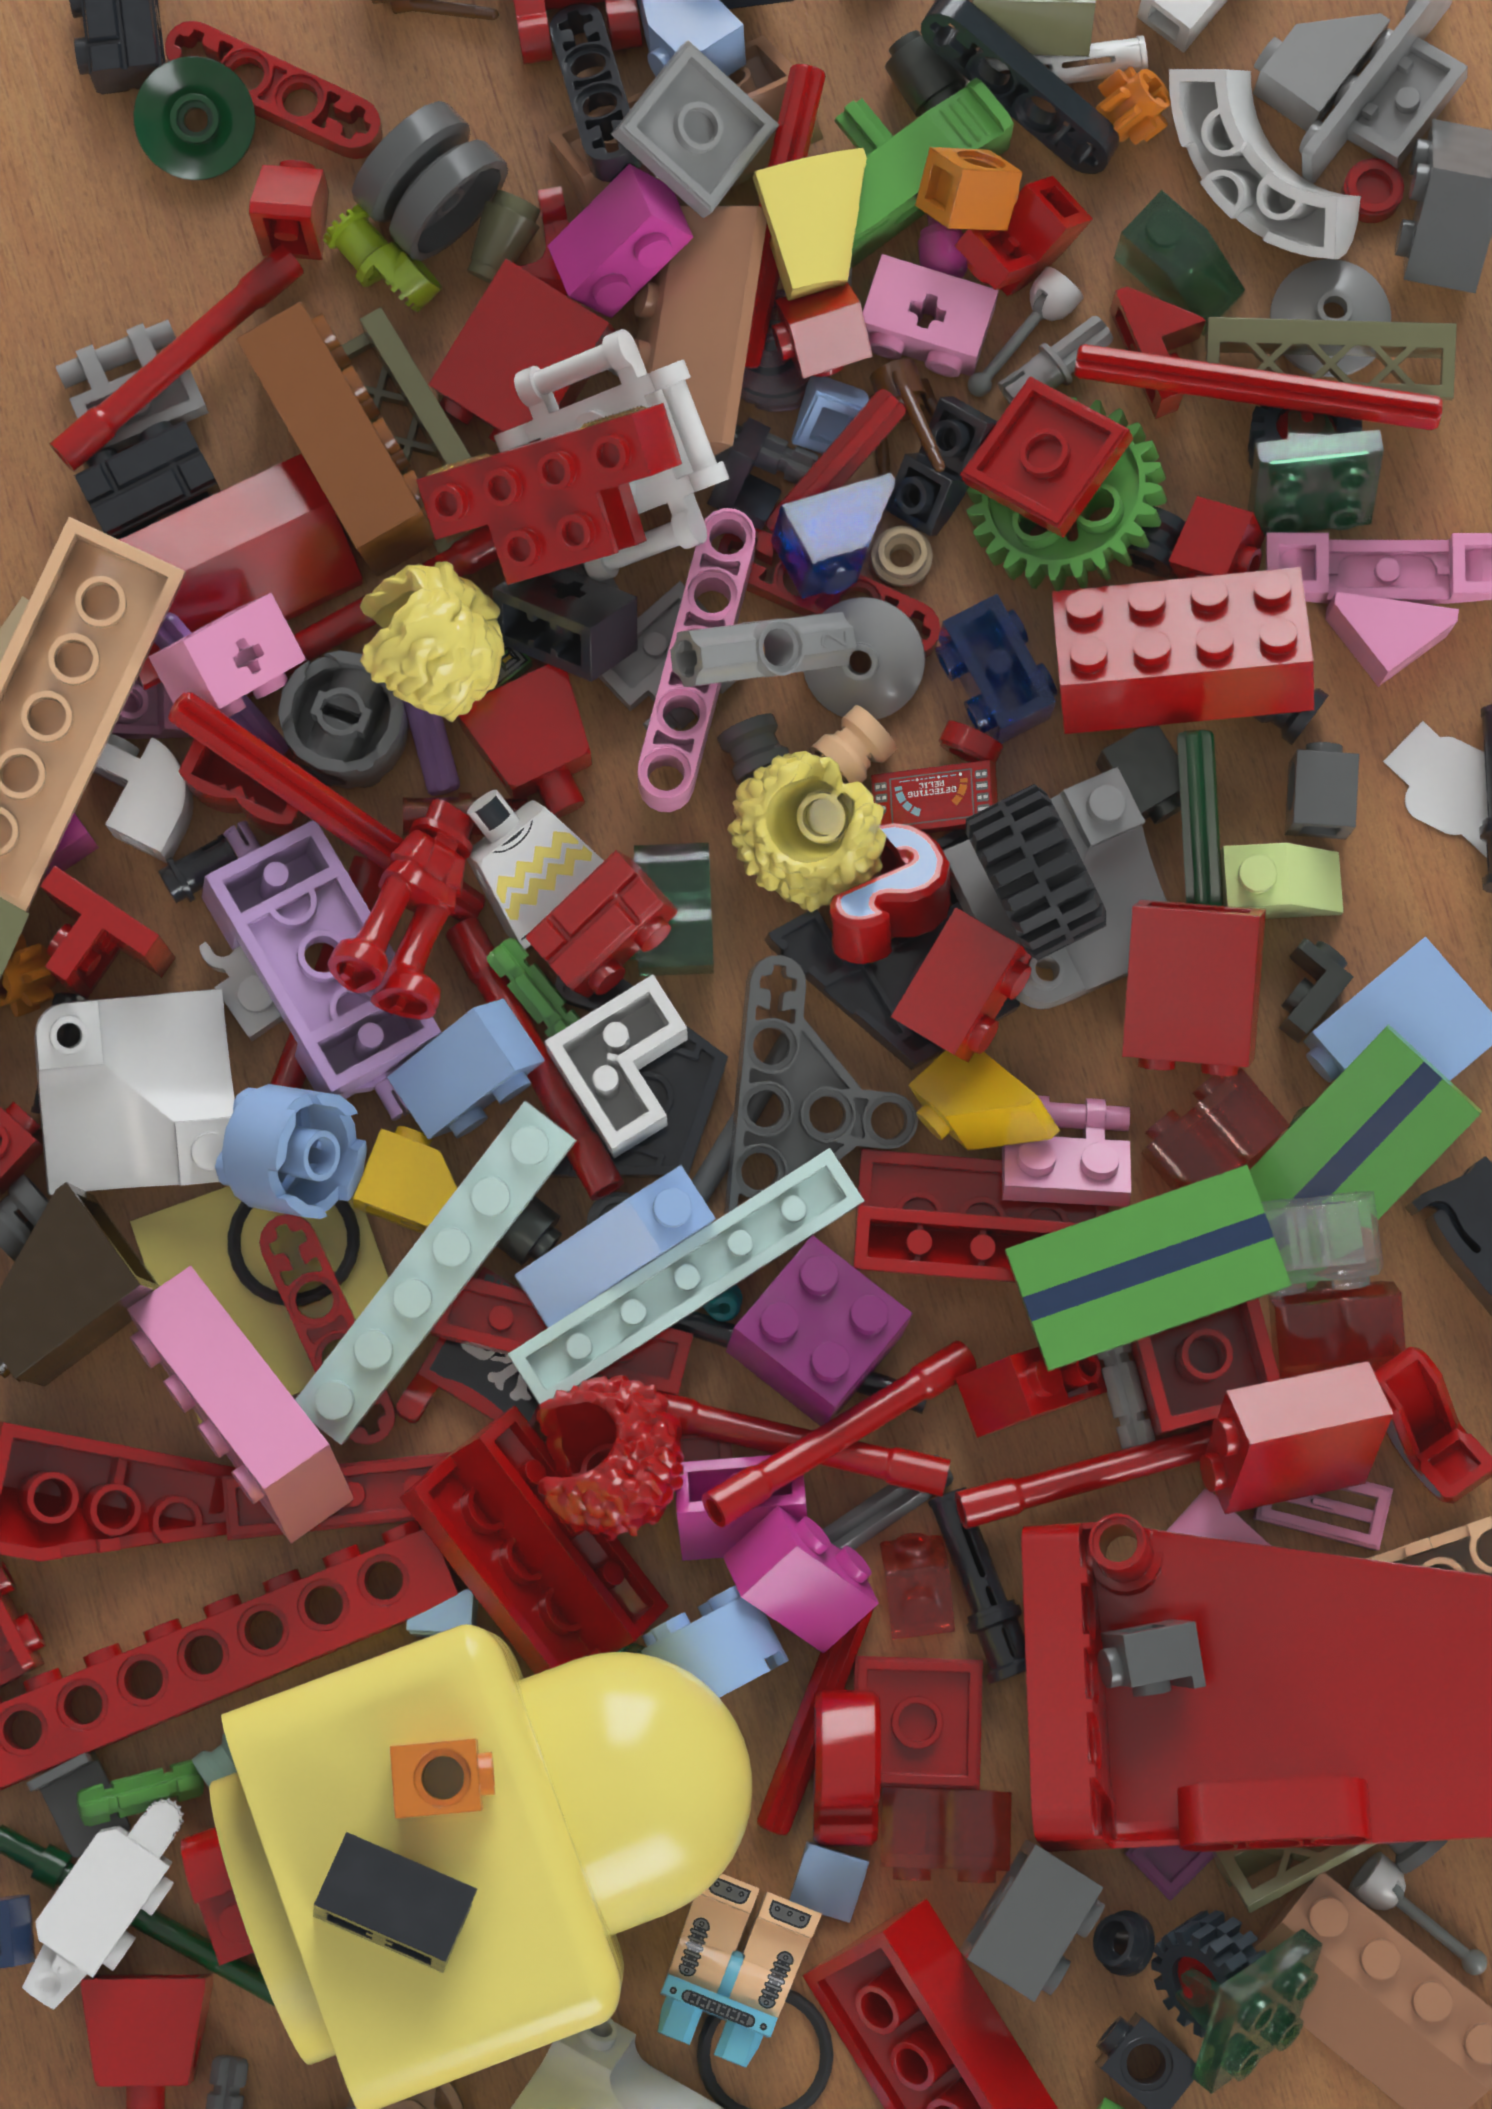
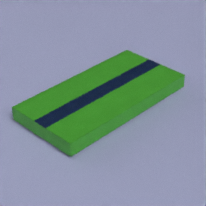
M1389 1024L1250 1169L1289 1279L1305 1294L1319 1282L1482 1113L1479 1107Z
M1248 1165L1005 1249L1008 1263L1047 1372L1292 1286Z

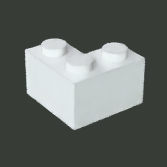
M652 974L544 1042L549 1056L613 1158L618 1157L668 1126L666 1113L640 1074L639 1069L688 1040L685 1023Z

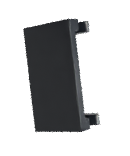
M346 1832L314 1903L313 1917L443 1973L472 1907L477 1888Z

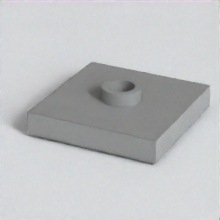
M688 40L678 48L611 135L702 218H705L713 212L779 124Z

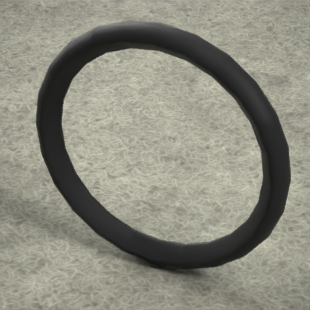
M338 1200L334 1204L343 1217L347 1231V1246L344 1258L335 1272L340 1285L348 1278L352 1271L360 1248V1229L356 1215L348 1201ZM241 1201L231 1219L228 1231V1255L232 1268L241 1283L254 1295L269 1303L285 1306L279 1291L272 1290L261 1284L250 1273L244 1263L241 1253V1232L243 1224L253 1208ZM321 1284L315 1289L297 1293V1306L320 1301L332 1292L328 1286Z
M790 1989L785 2002L804 2013L813 2025L819 2040L820 2061L815 2079L805 2094L794 2103L780 2109H808L824 2091L831 2075L834 2056L832 2037L825 2019L814 2004L800 1993ZM708 2015L699 2034L697 2047L698 2070L705 2089L716 2104L724 2109H750L738 2104L726 2095L717 2083L711 2067L710 2049L713 2035L722 2019Z

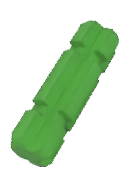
M513 937L508 938L489 953L487 961L500 978L506 974L511 982L507 984V987L537 1024L544 1021L549 1027L544 1031L545 1034L550 1038L580 1020L581 1018L574 1009L567 1012L562 1006L567 1001L536 963L531 966L528 964L525 958L529 954L518 940Z
M190 1759L171 1764L170 1772L164 1773L160 1767L110 1781L111 1788L104 1789L103 1784H98L80 1789L76 1795L77 1810L84 1826L90 1827L111 1821L110 1814L117 1813L119 1818L145 1812L149 1805L152 1806L151 1804L155 1800L158 1802L161 1798L167 1800L176 1796L177 1801L181 1802L200 1797L204 1791V1780Z

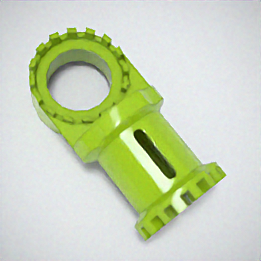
M358 204L352 210L348 209L346 211L347 217L343 213L339 215L342 220L340 223L334 220L331 223L333 226L326 229L327 233H325L322 240L330 249L338 248L357 270L355 278L363 287H368L384 279L388 286L391 284V290L394 293L398 289L402 292L398 296L401 301L405 297L408 298L405 302L408 307L414 303L411 309L419 312L442 290L439 281L421 261L411 259L396 242L388 243L369 221L370 216Z

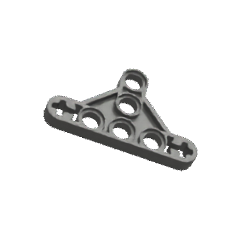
M783 955L768 956L756 962L749 970L746 980L724 1215L737 1207L739 1194L752 1198L764 1190L750 1188L742 1178L741 1168L743 1162L754 1153L766 1154L772 1159L776 1173L774 1180L769 1185L771 1186L829 1148H831L838 1161L856 1146L882 1149L899 1148L910 1141L918 1125L916 1110L912 1102L903 1095L893 1092L862 1090L804 1019L805 974L796 961ZM774 966L782 967V977L792 980L791 991L780 993L778 1001V1011L791 1010L790 1023L778 1018L755 1019L756 1007L762 1010H770L771 993L766 988H760V979L763 976L771 975ZM765 1028L777 1029L784 1035L787 1041L785 1056L781 1061L772 1065L761 1062L756 1057L753 1049L756 1035ZM762 1090L775 1094L781 1103L780 1117L769 1127L757 1126L751 1121L747 1112L749 1099L753 1094ZM824 1096L834 1098L839 1102L843 1111L841 1124L830 1133L819 1132L815 1129L809 1117L811 1105L815 1100ZM885 1102L898 1106L904 1115L903 1129L897 1136L891 1139L881 1138L874 1132L871 1126L873 1111L877 1106Z

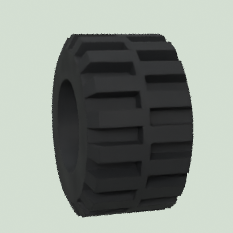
M1033 784L966 818V834L1025 951L1038 961L1106 927V909L1059 814L1044 790Z

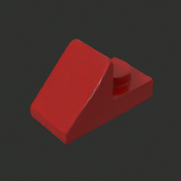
M1128 286L1115 290L1110 307L1111 316L1125 349L1128 351L1180 358L1176 352L1168 354V351L1198 340L1206 322L1203 317ZM1142 388L1155 419L1178 411L1184 394Z

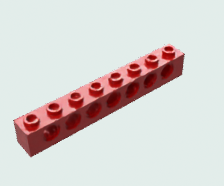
M413 1520L382 1533L381 1536L385 1545L361 1554L357 1544L346 1547L323 1557L322 1561L325 1569L302 1579L298 1569L291 1570L263 1582L262 1585L266 1594L242 1603L238 1593L225 1597L202 1608L206 1616L204 1620L182 1628L179 1618L170 1620L144 1631L143 1635L146 1644L123 1653L120 1644L116 1643L84 1656L83 1660L86 1668L76 1673L62 1677L60 1669L55 1668L24 1681L25 1694L3 1702L0 1696V1791L50 1771L83 1753L103 1749L406 1623L408 1619L430 1610L461 1592L450 1563L423 1529L420 1530L418 1522ZM391 1562L400 1569L403 1584L397 1595L390 1599L381 1600L371 1592L369 1576L377 1565ZM324 1587H332L341 1595L343 1609L340 1616L334 1622L323 1625L312 1617L309 1607L310 1600L317 1590ZM270 1611L280 1618L283 1625V1634L280 1641L274 1647L262 1649L253 1642L250 1628L253 1620L259 1614ZM205 1636L216 1639L223 1650V1659L220 1666L209 1674L198 1671L191 1660V1651L194 1644ZM145 1661H151L156 1664L163 1676L161 1689L155 1696L149 1699L140 1697L134 1691L131 1682L133 1671L139 1664ZM84 1686L94 1688L102 1698L101 1713L96 1720L89 1724L78 1720L72 1710L73 1697ZM24 1711L34 1713L42 1725L41 1737L31 1748L20 1746L12 1734L14 1720Z

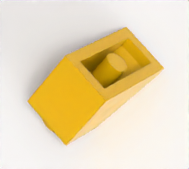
M945 1050L908 1085L922 1105L916 1112V1115L926 1128L940 1140L949 1134L968 1151L1049 1140L1060 1131L1040 1098L985 1052L982 1054L974 1053L968 1063Z
M397 1126L395 1133L381 1128L354 1195L353 1208L423 1234L457 1190V1186L441 1151L430 1147L432 1138L427 1139L424 1133L404 1126Z

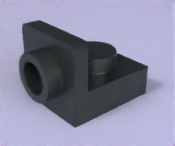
M1306 938L1302 940L1289 957L1317 982L1314 985L1304 977L1281 1005L1290 1015L1279 1027L1297 1043L1305 1037L1354 978L1344 969L1348 963L1338 951L1322 941H1318L1314 945Z

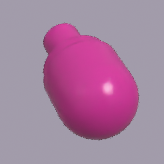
M927 214L928 226L920 231V238L918 240L920 266L962 279L968 268L966 264L967 259L954 246L964 235L962 229H948Z

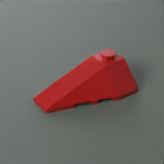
M0 1422V1554L41 1562L62 1559L63 1557L227 1535L222 1476H231V1472L236 1467Z

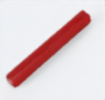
M874 1608L825 1653L820 1652L757 1817V1824L767 1831L783 1836L790 1832L814 1769L815 1695L820 1690H844Z

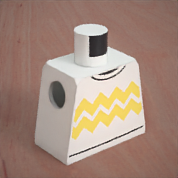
M492 790L477 799L467 810L468 815L485 835V837L473 845L467 861L505 933L509 938L517 939L522 947L526 949L531 944L525 936L604 860L543 805L531 800L514 812L498 790Z

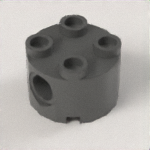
M341 650L325 653V657L318 658L312 663L307 661L297 668L282 690L278 715L285 742L291 755L300 767L325 785L346 789L373 787L381 781L385 774L394 768L405 751L409 724L404 702L395 697L393 691H389L386 688L385 683H376L371 680V674L366 672L360 662L363 654Z

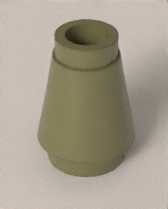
M497 190L492 202L485 201L471 255V262L467 271L475 277L491 283L505 258L515 264L540 229L536 221L541 210L518 196L506 191Z

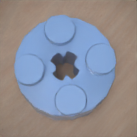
M267 1084L260 1088H246L234 1100L233 1114L225 1129L222 1152L216 1160L215 1169L219 1182L230 1186L234 1195L251 1208L306 1218L322 1219L327 1217L325 1211L330 1210L338 1200L349 1201L354 1195L364 1172L367 1145L366 1140L357 1139L355 1123L351 1115L358 1114L355 1107L341 1095L273 1084Z
M736 1585L700 1605L698 1609L702 1617L690 1623L686 1613L683 1612L642 1636L647 1646L641 1650L642 1654L666 1660L687 1670L703 1681L719 1698L789 1661L765 1613L741 1598Z

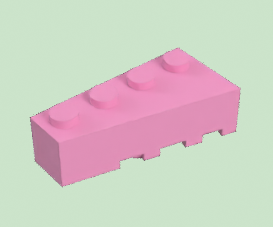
M189 1266L127 1309L138 1332L129 1337L138 1353L150 1368L159 1363L170 1376L163 1383L177 1405L184 1413L192 1408L202 1420V1423L197 1428L211 1450L218 1458L225 1454L236 1467L231 1473L240 1488L253 1504L258 1501L262 1503L290 1543L299 1539L354 1500L329 1443L192 1266Z

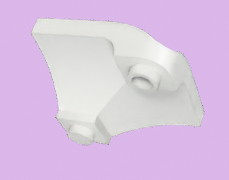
M222 989L64 1002L48 1008L40 1016L35 1028L34 1041L47 1193L49 1195L54 1194L55 1190L65 1182L84 1191L168 1185L183 1186L219 1182L215 1164L217 1157L222 1152L225 1129L233 1114L235 1100ZM65 1023H73L80 1030V1039L72 1047H63L57 1040V1031Z
M609 2018L600 2025L553 2042L541 2065L510 2109L724 2108L647 2064L636 2050V2034Z

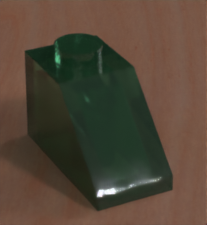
M1163 190L1121 232L1114 259L1161 300L1203 317L1206 321L1201 333L1203 336H1205L1208 317H1223L1245 292V288L1208 229Z

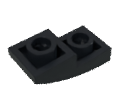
M954 396L940 397L929 428L939 448L945 469L942 472H936L933 469L922 445L919 453L905 454L884 510L928 536H937L970 487L964 483L960 476L961 472L998 421Z

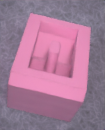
M1335 592L1327 606L1325 620L1379 687L1446 638L1458 621L1459 609Z

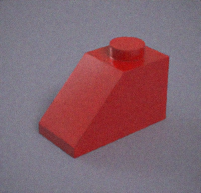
M284 160L279 163V166L262 165L249 204V215L262 256L269 255L279 245H282L295 258L323 260L324 241L322 239H324L323 236L326 230L329 188L324 169H316L314 165L301 160Z

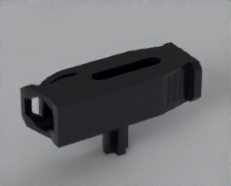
M1484 1156L1466 1169L1460 1177L1424 1192L1405 1206V1209L1411 1216L1424 1208H1431L1437 1211L1425 1220L1434 1244L1449 1266L1492 1316V1163Z

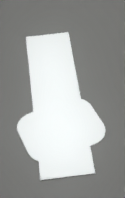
M1422 721L1383 762L1409 785L1405 795V805L1408 812L1414 818L1446 834H1462L1487 858L1486 842L1480 840L1479 827L1482 826V821L1488 818L1484 752L1456 738L1439 737Z

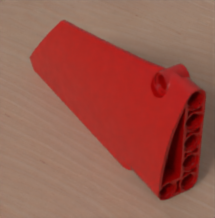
M1120 1513L1106 1515L1097 1522L1023 1526L1021 1550L1031 1810L1036 1841L1045 1851L1059 1852L1179 1846L1183 1851L1216 1852L1492 1838V1575L1142 1527L1133 1517ZM1121 1536H1130L1137 1540L1136 1551L1129 1559L1115 1562L1106 1558L1107 1548L1114 1539ZM1171 1619L1196 1622L1206 1682L1205 1687L1193 1689L1171 1686L1172 1690L1169 1692L1140 1697L1133 1696L1132 1687H1105L1101 1680L1097 1663L1098 1652L1103 1649L1100 1633Z

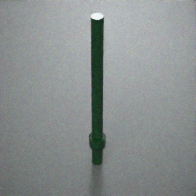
M3 1824L0 1826V1854L33 1871L31 1878L54 1891L57 1886L60 1887L75 1866V1864L71 1863L73 1856L52 1844L44 1848ZM140 1909L129 1926L275 2007L261 1970L256 1965L243 1958H238L219 1966L211 1940L157 1910L151 1916Z

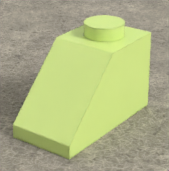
M1291 843L1223 846L1220 850L1224 906L1266 909L1265 919L1342 915L1344 913L1339 852Z

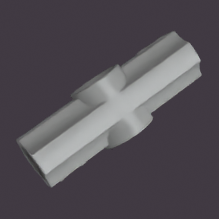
M832 612L677 632L676 642L670 649L673 672L678 674L684 687H692L751 678L786 676L796 672L849 665L850 656L856 649L854 627L846 621L843 612Z

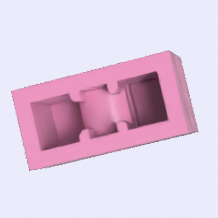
M882 254L863 309L871 351L874 354L889 359H900L904 355L924 361L926 368L946 377H958L960 373L972 376L995 311L999 290ZM923 314L934 317L928 329L917 326Z
M272 593L232 610L149 656L173 704L181 694L193 692L227 717L246 708L242 696L252 691L255 698L259 699L285 686L288 682L285 672L306 660Z

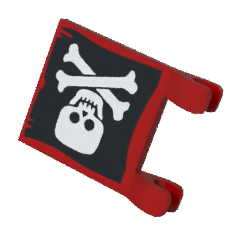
M483 1267L477 1276V1279L520 1289L486 1267ZM443 1338L437 1340L396 1405V1413L399 1417L409 1423L416 1424L424 1414L438 1388L491 1420L496 1419L506 1410L516 1405L532 1428L537 1421L536 1414L540 1406L508 1355Z

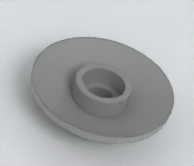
M1322 259L1298 267L1282 281L1272 300L1270 319L1391 322V310L1383 288L1366 270L1347 261ZM1330 302L1337 303L1343 308L1344 316L1339 319L1330 318L1325 314L1323 306ZM1283 354L1297 368L1312 375L1324 366L1314 355ZM1345 356L1336 365L1346 375H1350L1365 368L1376 357ZM1328 372L1323 377L1334 376L1330 372Z
M851 598L828 608L822 614L843 612L846 621L854 627L856 649L854 651L861 650L866 652L871 658L872 665L870 670L865 673L853 670L850 660L849 665L803 671L812 694L825 708L841 717H844L855 705L864 708L876 720L895 713L915 694L924 673V646L916 626L899 608L876 598Z

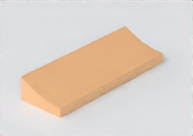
M71 517L67 519L0 662V897L25 912H28L186 575L184 570Z

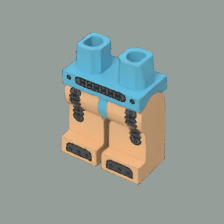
M721 1874L707 1890L692 1901L666 1979L660 1991V1995L665 1996V2000L661 2008L657 2032L690 2045L702 2012L726 2021L713 2055L745 2068L758 2050L763 2036L769 2038L773 2033L778 2016L822 1913L767 1892L762 1899L743 1952H740L736 1948L760 1888Z

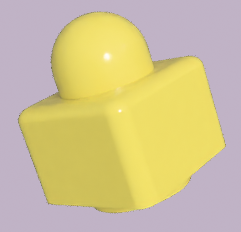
M468 1624L456 1626L222 1714L224 1733L237 1772L210 1783L212 1813L228 1876L255 1957L281 2021L295 2049L307 2065H312L336 2055L356 2109H381L606 2022L614 2014L618 2006L624 1973L622 1950L616 1934L669 1914L693 1901L707 1890L724 1872L741 1844L752 1802V1771L749 1754L741 1731L730 1711L717 1694L692 1673L676 1664L645 1654L606 1652L575 1659L523 1678L513 1651L502 1638L485 1629ZM476 1738L478 1739L479 1753L492 1752L495 1795L482 1796V1811L395 1819L390 1746ZM447 1756L434 1759L425 1770V1786L437 1798L449 1799L455 1796L461 1790L464 1783V1772L461 1765L455 1759ZM346 1832L477 1888L472 1907L443 1973L313 1917L314 1903Z

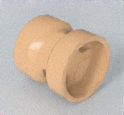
M855 705L841 719L842 731L837 730L834 734H824L810 748L813 755L830 757L839 764L844 784L856 781L862 783L867 778V769L871 766V761L883 763L898 749L886 729L859 705Z

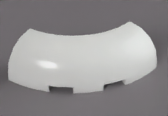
M1169 69V93L1178 138L1181 146L1187 148L1190 158L1202 178L1200 184L1213 201L1231 219H1237L1252 232L1263 237V240L1269 244L1289 252L1310 257L1339 259L1344 256L1354 239L1361 196L1344 195L1318 187L1294 172L1278 156L1266 138L1256 114L1251 88V71Z

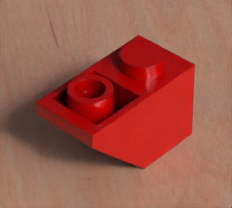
M1039 1347L1009 1355L955 1378L977 1438L1019 1425L1108 1392L1097 1355L1047 1372Z

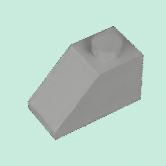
M1378 13L1296 24L1283 42L1274 37L1258 57L1254 68L1260 71L1253 94L1307 132L1315 121H1322L1333 107L1336 96L1347 78L1352 74L1357 75L1370 59L1372 48L1380 35L1387 29L1390 19Z

